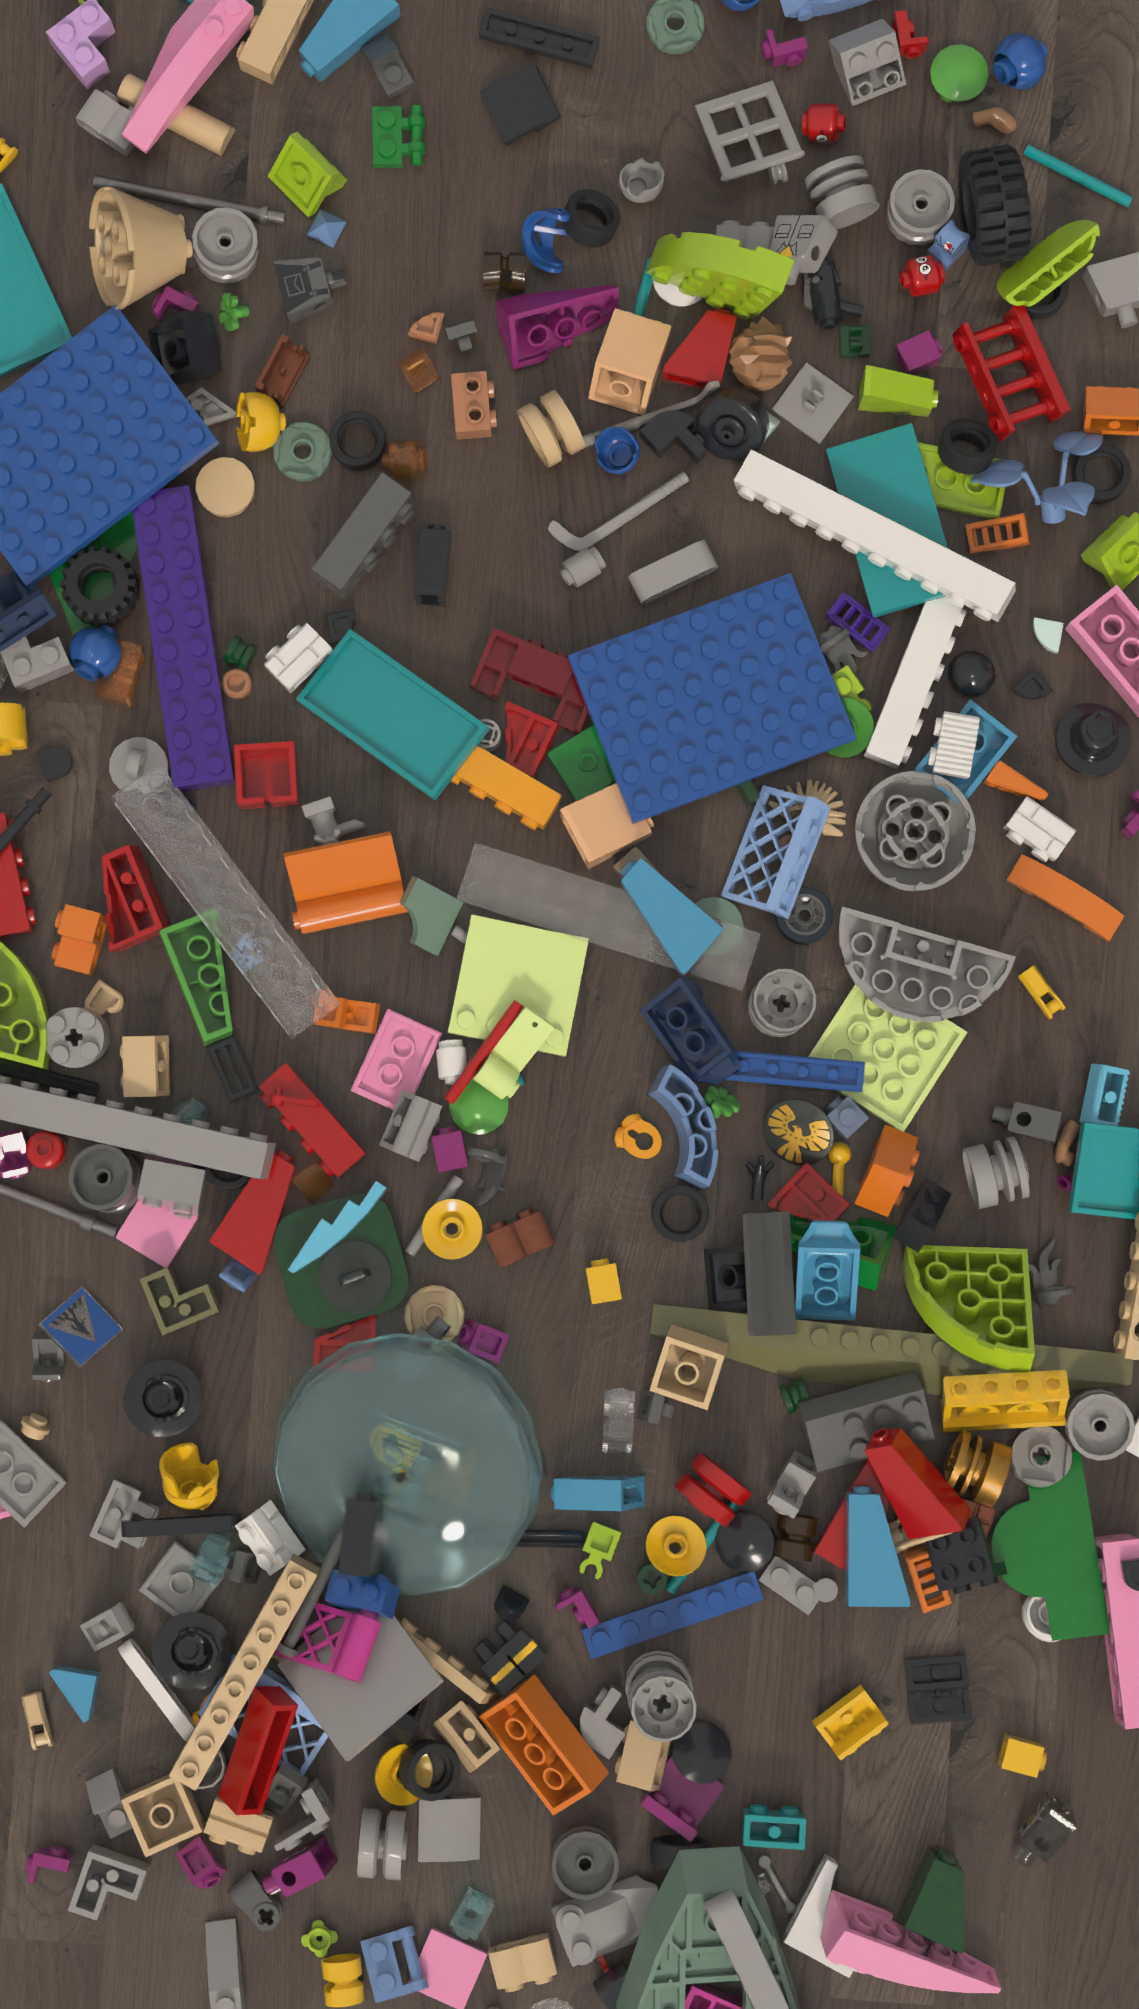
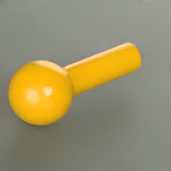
M835 1142L827 1157L833 1164L832 1186L844 1197L845 1164L851 1158V1150L847 1144Z

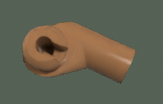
M1001 107L973 113L975 127L990 124L1004 134L1014 132L1017 127L1015 118Z
M1068 1120L1057 1138L1054 1158L1058 1164L1062 1163L1065 1167H1069L1076 1158L1075 1153L1069 1151L1071 1144L1080 1131V1125L1075 1121Z

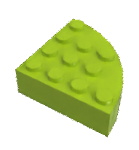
M682 232L681 238H676L677 236L674 234H668L657 241L645 273L652 275L651 278L660 284L667 285L670 283L679 287V291L685 295L692 297L698 295L706 299V303L712 307H725L732 310L733 315L740 319L749 320L750 318L753 320L783 293L795 260L757 246L756 250L740 247V240L706 233Z
M0 941V1058L49 1070L51 1057L47 1052L46 1025L50 1014L47 1001L37 979L25 962L6 944Z
M924 1245L917 1253L906 1246L902 1262L905 1285L913 1305L925 1323L943 1341L960 1353L980 1363L1008 1371L1030 1372L1035 1356L1028 1249Z

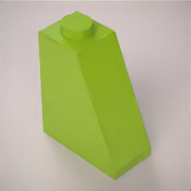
M866 365L860 381L858 410L928 417L932 408H937L938 390H933L934 380Z

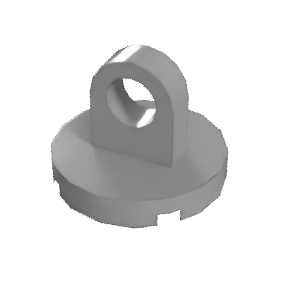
M133 737L123 741L114 749L109 760V773L113 783L122 792L132 797H146L164 786L169 775V761L165 751L156 742L144 737Z

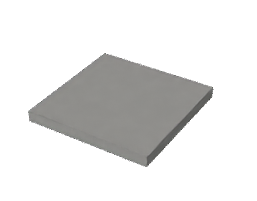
M343 1609V1611L359 1614V1612ZM395 1614L393 1619L378 1617L376 1620L382 1624L361 1683L350 1681L285 1658L277 1664L344 1760L348 1762L444 1682ZM336 1617L328 1622L332 1635L341 1630L345 1618ZM323 1627L310 1636L314 1646L327 1639ZM306 1641L297 1647L298 1652L296 1655L308 1650ZM330 1645L317 1652L320 1662L326 1665L329 1664L333 1653Z

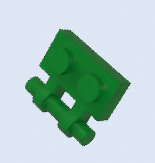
M412 105L411 116L408 118H402V106H372L373 168H403V156H411L412 166L423 165V155L426 154V144L423 142V129L426 125L425 117L422 116L421 105ZM402 130H411L410 143L403 144Z

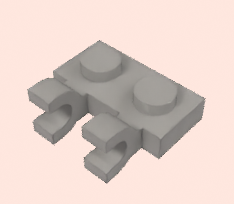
M115 1479L89 1536L114 1548H119L122 1541L138 1549L140 1547L143 1548L148 1537H122L121 1521L131 1520L134 1513L147 1519L157 1518L161 1508L140 1500L144 1491Z

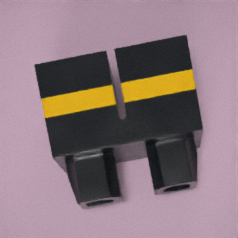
M503 1620L494 1629L504 1641L501 1646L495 1649L484 1638L473 1649L478 1659L482 1662L480 1668L504 1696L525 1677V1674L527 1675L547 1657V1651L522 1626L518 1628L511 1621Z

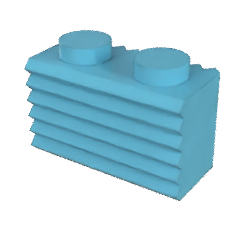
M1091 1063L1080 1123L1081 1121L1118 1125L1117 1123L1120 1122L1119 1117L1121 1116L1120 1111L1123 1110L1121 1105L1124 1104L1122 1099L1125 1098L1124 1093L1127 1092L1125 1087L1128 1086L1126 1081L1129 1080L1127 1077L1130 1074L1129 1070Z

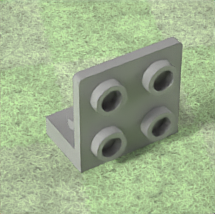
M317 1776L309 1780L301 1792L303 1798L300 1799V1803L309 1817L278 1835L274 1844L276 1851L282 1848L289 1851L302 1842L301 1838L307 1833L311 1832L313 1835H316L329 1826L328 1822L331 1821L335 1808Z

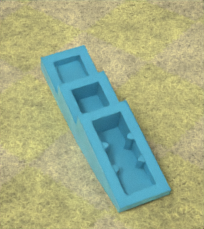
M376 1181L360 1206L352 1200H348L333 1224L325 1219H321L288 1270L296 1273L322 1257L343 1240L369 1214L388 1188Z

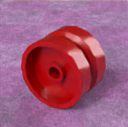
M699 1452L692 1461L691 1467L694 1472L703 1478L702 1481L699 1482L691 1475L683 1473L674 1484V1487L688 1498L687 1501L708 1518L712 1517L722 1526L727 1527L736 1515L734 1510L723 1501L725 1497L736 1505L743 1506L752 1495V1492L715 1462Z

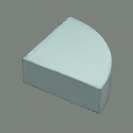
M1034 617L1032 627L1036 638L1046 650L1057 654L1064 623Z

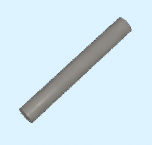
M453 1175L435 1204L442 1200L452 1199L464 1181ZM422 1224L404 1249L413 1257L424 1242Z

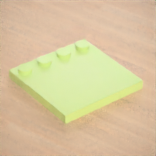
M471 915L447 1033L485 1041L511 1003L516 1000L524 1007L528 1006L555 1026V1029L537 1051L565 1057L589 939Z
M854 985L808 1057L866 1062L863 1093L836 1091L845 1097L849 1096L857 1105L889 1126L904 1132L968 1032L948 1019L940 1022H920L892 1015L872 1003L862 990Z

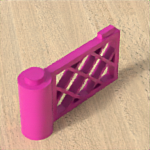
M316 1603L314 1609L319 1620L308 1627L305 1625L299 1639L305 1638L308 1650L296 1655L295 1658L286 1656L277 1650L273 1653L275 1656L361 1683L382 1623L376 1621L378 1615L366 1610H360V1613L356 1614ZM300 1608L298 1609L297 1613L295 1614L293 1620L296 1618V1616H297V1614H298ZM336 1617L345 1618L341 1630L332 1635L328 1622ZM322 1626L327 1639L314 1646L309 1633ZM285 1632L284 1636L282 1637L283 1641L287 1636V1632ZM330 1645L333 1653L329 1664L326 1665L320 1662L317 1652Z

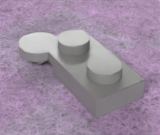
M773 1556L758 1578L760 1582L807 1615L811 1613L818 1601H833L838 1594L837 1584L832 1579L823 1577L815 1583L782 1558Z

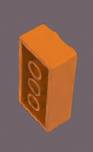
M535 1674L512 1688L505 1696L502 1695L497 1698L479 1716L480 1720L553 1816L591 1793L609 1774V1771Z

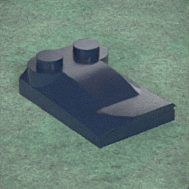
M684 975L639 1011L677 1066L693 1083L707 1082L718 1085L742 1066L738 1060L735 1048L703 1001V991L700 984L693 979H688Z

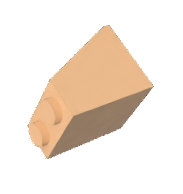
M615 308L595 362L588 399L644 415L663 360L672 326Z
M616 783L560 809V818L588 869L652 835L650 828L654 824L651 818L632 825Z

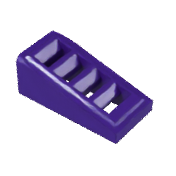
M845 592L841 593L824 618L833 626L843 629L848 628L850 631L849 637L871 653L875 651L890 630L887 625L877 617L873 618L871 612ZM844 606H847L849 610L841 619L837 615ZM855 612L859 617L850 626L847 622ZM865 619L869 623L862 633L859 634L856 630ZM875 626L879 630L869 642L866 636Z

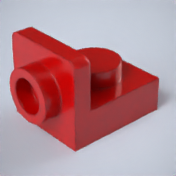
M907 10L895 11L891 25L896 34L900 56L905 55L906 58L921 56L927 50L929 44L928 36L914 38L913 20H908Z

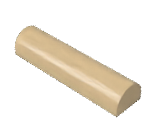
M132 74L126 75L117 93L118 103L126 107H135L146 82ZM190 104L183 108L168 127V129L222 156L235 132L234 127Z

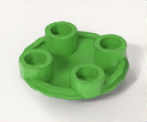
M963 44L950 45L941 50L933 59L930 69L931 82L935 90L940 94L941 99L945 102L969 101L978 96L985 89L989 76L988 66L982 54L973 47Z
M472 1079L454 1105L449 1103V1110L453 1121L462 1130L471 1134H486L496 1130L504 1122L508 1113L509 1100L507 1096L501 1100Z

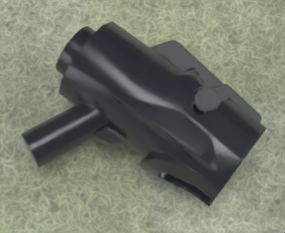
M824 259L817 272L804 273V307L812 311L814 324L820 326L822 330L838 327V323L843 320L842 313L861 317L864 308L863 305L846 301L844 295L839 293V286L842 285L835 267V261L832 259Z

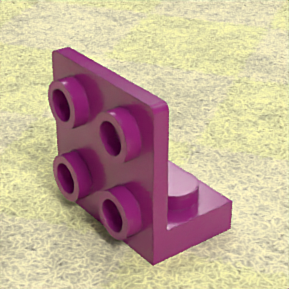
M670 1756L665 1764L660 1790H646L640 1798L641 1806L691 1842L698 1833L697 1825L724 1789V1784L718 1779L702 1785L689 1781L680 1774L674 1764V1760Z

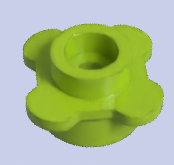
M315 1920L308 1934L302 1936L301 1943L314 1952L317 1957H325L330 1945L337 1942L338 1934L335 1930H329L325 1927L322 1920ZM317 1936H322V1941H318Z

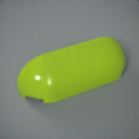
M1079 220L1068 223L1053 232L1034 247L1022 260H1018L1001 275L997 283V290L1001 297L1012 305H1025L1027 307L1043 299L1087 264L1094 254L1091 251L1094 247L1096 236H1100L1098 224L1090 220Z

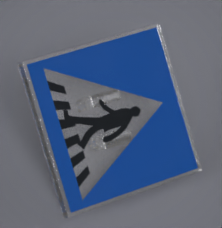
M83 1286L38 1324L79 1369L124 1330Z

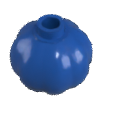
M1013 33L1004 38L994 54L993 71L998 81L1018 90H1028L1035 86L1044 75L1047 66L1045 57L1048 52L1045 44L1024 33Z
M101 625L100 628H83L74 635L69 646V658L71 663L75 665L74 671L79 676L89 681H95L96 678L108 679L119 671L124 659V650L122 644L116 638L117 632L109 626Z

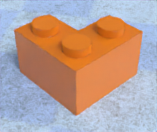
M65 904L64 910L58 911L55 921V927L58 928L57 933L62 937L60 942L55 943L52 951V959L55 960L54 965L58 968L93 977L108 925L106 917L98 912Z
M884 1125L875 1144L870 1164L859 1185L854 1204L886 1217L889 1216L893 1206L897 1208L900 1206L905 1192L902 1188L903 1186L908 1188L915 1171L911 1170L910 1167L914 1168L920 1151L915 1150L919 1137Z

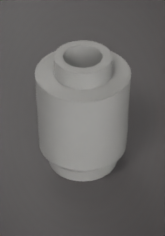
M595 547L589 550L585 548L562 562L563 569L560 570V574L568 586L573 584L578 588L600 575L601 570L606 567V564Z

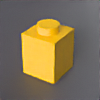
M608 1258L591 1261V1267L586 1268L592 1304L622 1299L616 1263L609 1264Z
M1004 1734L997 1764L1002 1769L1037 1778L1039 1770H1044L1047 1760V1753L1044 1752V1747L1041 1743Z

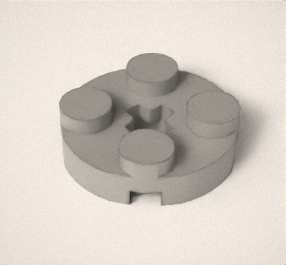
M1031 1427L1021 1432L1011 1445L1013 1448L1011 1459L1013 1472L1018 1479L1030 1486L1039 1488L1049 1487L1059 1482L1071 1467V1447L1068 1442L1066 1443L1061 1433L1052 1427ZM1039 1448L1044 1449L1045 1455H1049V1459L1043 1461L1042 1465L1037 1464V1460L1033 1459V1453H1037Z

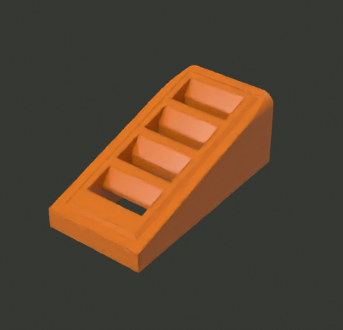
M1024 513L965 525L970 554L1031 544L1027 518ZM1012 524H1018L1020 538L1014 539ZM1005 525L1008 540L1002 541L1000 526ZM993 527L995 543H990L988 528ZM979 529L982 530L984 545L978 546L976 530Z
M1001 760L994 765L983 781L988 786L1024 798L1028 796L1035 802L1041 803L1048 796L1047 791Z
M926 1544L902 1551L904 1562L923 1614L952 1604L948 1590L941 1591L940 1595L925 1600V1595L939 1590L937 1582L921 1587V1584L935 1579L933 1570L920 1575L917 1574L918 1571L932 1567Z

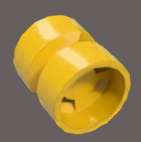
M354 1953L338 1954L321 1960L323 1979L328 1981L324 1986L326 2006L347 2007L365 2001L364 1984L358 1980V1977L362 1975L361 1955Z

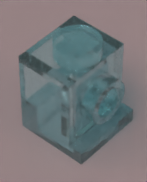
M208 1533L200 1545L188 1575L216 1587L224 1576L225 1569L231 1555L227 1554V1550L231 1542L222 1535Z
M468 1886L450 1919L449 1926L453 1927L452 1932L465 1940H468L469 1937L476 1940L494 1908L495 1901ZM466 1910H474L477 1914L476 1917L473 1919L467 1918L465 1915Z

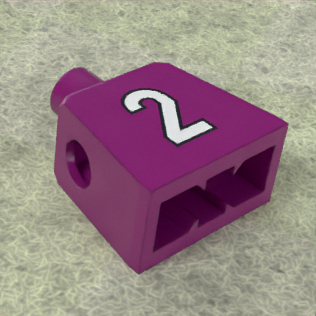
M322 1834L281 1858L271 1869V1874L262 1879L263 1887L270 1896L281 1890L285 1897H289L324 1879L338 1860L325 1836Z

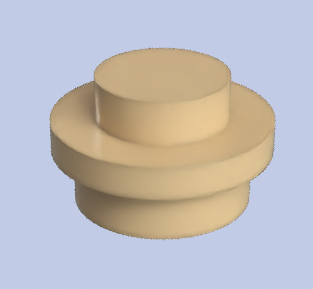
M32 1413L30 1416H24L21 1420V1432L35 1440H43L44 1436L49 1434L51 1427L45 1417Z

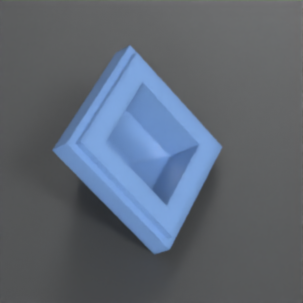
M320 209L307 236L334 249L347 222Z
M232 1258L219 1274V1277L230 1287L245 1292L258 1274Z

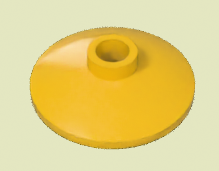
M459 1199L442 1200L433 1205L423 1219V1239L427 1247L441 1258H463L474 1251L481 1240L482 1222L480 1216L467 1202ZM449 1223L457 1225L458 1230L455 1234L447 1233L446 1226Z
M668 1516L656 1522L650 1529L646 1538L647 1556L652 1565L660 1572L669 1576H685L695 1571L703 1562L706 1554V1539L699 1526L690 1519L682 1516ZM672 1544L677 1545L680 1548V1552L672 1553L669 1546Z
M403 1743L388 1749L379 1759L375 1770V1784L379 1794L389 1803L398 1806L410 1805L419 1800L418 1797L408 1792L401 1783L400 1778L396 1777L401 1757L409 1747ZM425 1754L416 1765L415 1780L421 1787L429 1788L433 1777V1767L428 1754Z

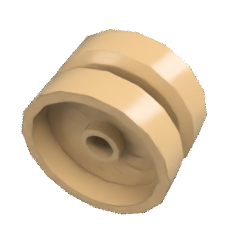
M551 390L540 397L542 413L537 406L531 403L517 410L518 418L530 443L547 468L562 461L560 445L565 452L571 455L585 448L583 437L572 413L555 390Z

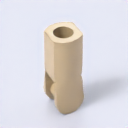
M37 1691L21 1696L33 1750H38V1746L48 1744L49 1747L53 1746V1735L47 1718L42 1692ZM43 1724L44 1732L36 1734L34 1726Z

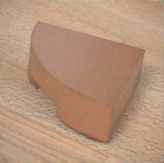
M433 312L413 323L408 336L437 344L445 317L444 313Z

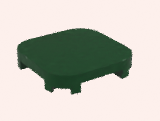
M367 1193L352 1194L296 1210L286 1215L277 1225L274 1234L275 1252L290 1306L296 1318L304 1325L315 1329L333 1327L388 1311L398 1306L406 1297L410 1285L409 1273L392 1213L388 1205L381 1199L378 1200L369 1214L343 1240L334 1246L336 1247L349 1241L369 1243L383 1253L390 1265L391 1286L387 1296L376 1308L365 1313L348 1314L341 1312L331 1306L324 1298L319 1286V1270L323 1259L332 1249L296 1273H292L288 1269L321 1219H325L333 1224L348 1200H352L360 1206Z

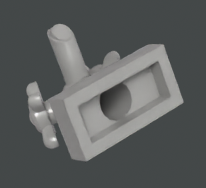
M331 797L302 806L305 818L311 820L316 834L314 835V840L318 844L326 845L340 842L339 840L343 835L365 828V823L356 819L337 825L333 813L337 810Z

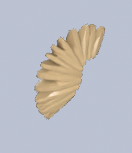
M808 780L806 794H803L800 781L796 782L797 795L818 798L831 807L822 830L823 835L842 837L843 833L834 827L846 824V821L841 819L846 818V813L834 811L843 806L842 801L832 802L838 793L836 791L831 793L832 787L825 790V783L819 789V781H816L813 786L812 780ZM789 785L786 786L788 792L794 793ZM770 801L768 804L773 809L780 806L779 803H775L772 801ZM797 803L789 808L791 817H798L804 804Z

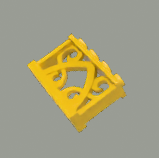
M1052 1370L946 1376L943 1378V1393L940 1401L943 1432H958L962 1429L965 1431L1064 1426L1067 1402L1070 1397L1067 1371Z

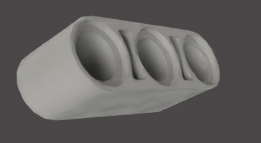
M701 540L635 571L628 578L640 603L646 604L710 574L718 568V565L706 540Z

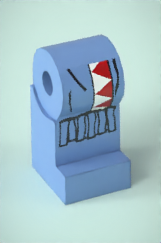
M952 219L937 234L934 244L928 249L927 254L932 255L936 260H940L944 270L947 271L966 251L970 235L962 232Z

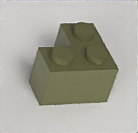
M172 1267L164 1268L139 1279L162 1336L223 1311L211 1283L183 1294Z

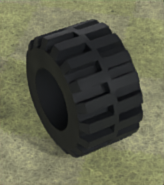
M95 546L88 547L89 552L86 553L81 549L76 552L79 557L75 560L70 557L67 561L70 565L68 569L63 567L62 575L64 579H60V587L63 589V592H61L62 597L73 613L87 624L93 626L94 623H97L101 627V625H106V623L110 622L112 626L118 624L117 619L120 617L123 620L129 617L127 614L128 610L134 611L136 607L134 601L135 599L139 600L140 593L138 587H140V584L136 577L137 574L128 560L114 549L110 551L108 547L101 546V549L97 550ZM99 572L113 574L116 577V587L111 596L102 601H91L85 597L84 588L91 576Z

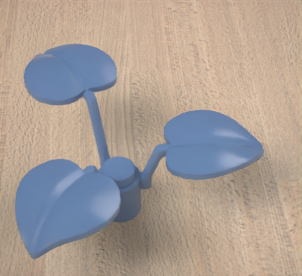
M1070 431L1056 437L1053 441L1054 449L1064 452L1059 486L1044 489L1041 496H1039L1029 474L1023 471L1024 464L1016 460L1003 459L993 461L985 471L972 476L971 484L980 483L992 487H1007L1018 483L1023 478L1034 497L1035 505H1041L1043 522L1049 524L1062 522L1066 518L1065 510L1085 516L1094 498L1095 489L1091 484L1083 482H1069L1065 484L1068 458L1071 454L1084 456L1094 452L1102 444L1103 435L1083 433V431Z

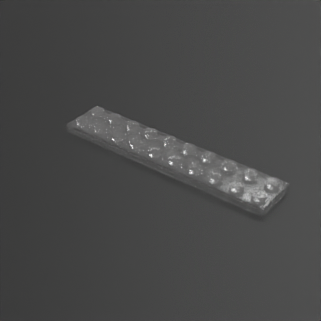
M161 764L112 795L111 800L291 1040L341 1005L179 788H174L173 780Z
M474 844L456 900L676 970L625 890L485 845ZM712 918L724 929L686 974L743 991L761 933Z

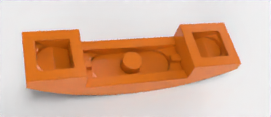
M1021 854L1006 881L1026 893L1034 894L1082 923L1084 928L1108 942L1124 918L1122 913L1095 894Z

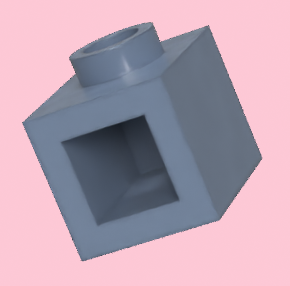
M838 1096L825 1108L829 1112L827 1116L831 1121L833 1129L844 1140L869 1119L849 1096L843 1100Z

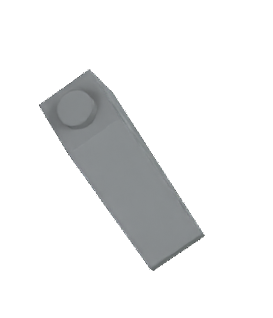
M236 1917L205 1921L210 2008L246 2009Z

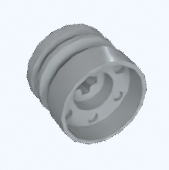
M852 155L831 161L817 168L805 178L806 188L811 191V200L821 202L815 209L816 214L825 215L835 229L853 225L869 217L880 207L874 186L864 184L869 179V173L864 169L865 163L861 156Z
M777 969L767 973L752 989L748 998V1014L752 1024L761 1033L770 1037L785 1038L795 1034L812 1018L816 1008V993L812 983L803 974L792 969ZM778 999H782V1005L787 1006L781 1012H778L777 1006L773 1005Z
M1014 1136L1005 1138V1151L1000 1140L993 1141V1155L989 1156L983 1144L962 1149L965 1175L971 1197L977 1209L998 1205L999 1190H1002L1008 1202L1015 1199L1014 1188L1020 1199L1029 1197L1028 1167L1024 1154L1020 1150Z
M654 1667L643 1671L634 1679L629 1689L628 1705L635 1726L644 1736L654 1741L669 1742L682 1737L690 1730L696 1718L697 1705L688 1682L680 1673L667 1667ZM661 1695H664L668 1703H662L660 1707H657L654 1699H660Z

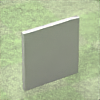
M806 362L772 408V411L820 444L854 396Z

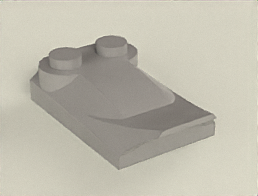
M636 1873L615 1881L610 1890L598 1898L589 1900L571 1898L552 1905L553 1917L572 1967L586 1965L598 1956L637 1942L648 1910L659 1891L657 1885L643 1880Z

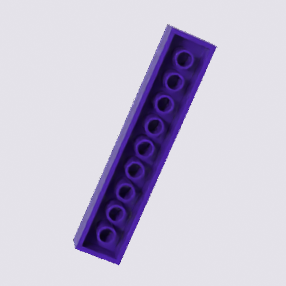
M189 485L160 489L132 510L173 786L179 793L236 784L194 495Z

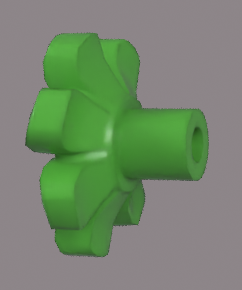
M231 293L222 294L220 309L223 312L219 313V321L224 323L227 331L237 330L239 327L238 319L248 317L249 308L247 305L238 306L237 296H232Z
M710 1085L703 1099L705 1103L711 1104L710 1109L714 1118H719L721 1113L726 1117H731L733 1112L738 1113L741 1108V1104L737 1102L738 1099L733 1094L727 1095V1088H717L715 1085Z

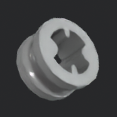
M785 163L767 168L772 185L777 184L778 180L783 182L788 180Z

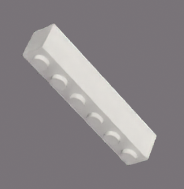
M948 596L924 603L863 757L896 770L900 763H907L912 751V747L907 745L911 735L917 737L923 720L919 719L922 708L928 709L934 692L929 691L933 680L939 682L945 665L940 663L944 653L950 654L956 638L951 636L955 625L961 626L967 610L950 603L947 600Z

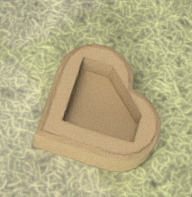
M100 979L85 1000V1007L94 1010L101 1016L106 1012H120L125 1004L123 995Z

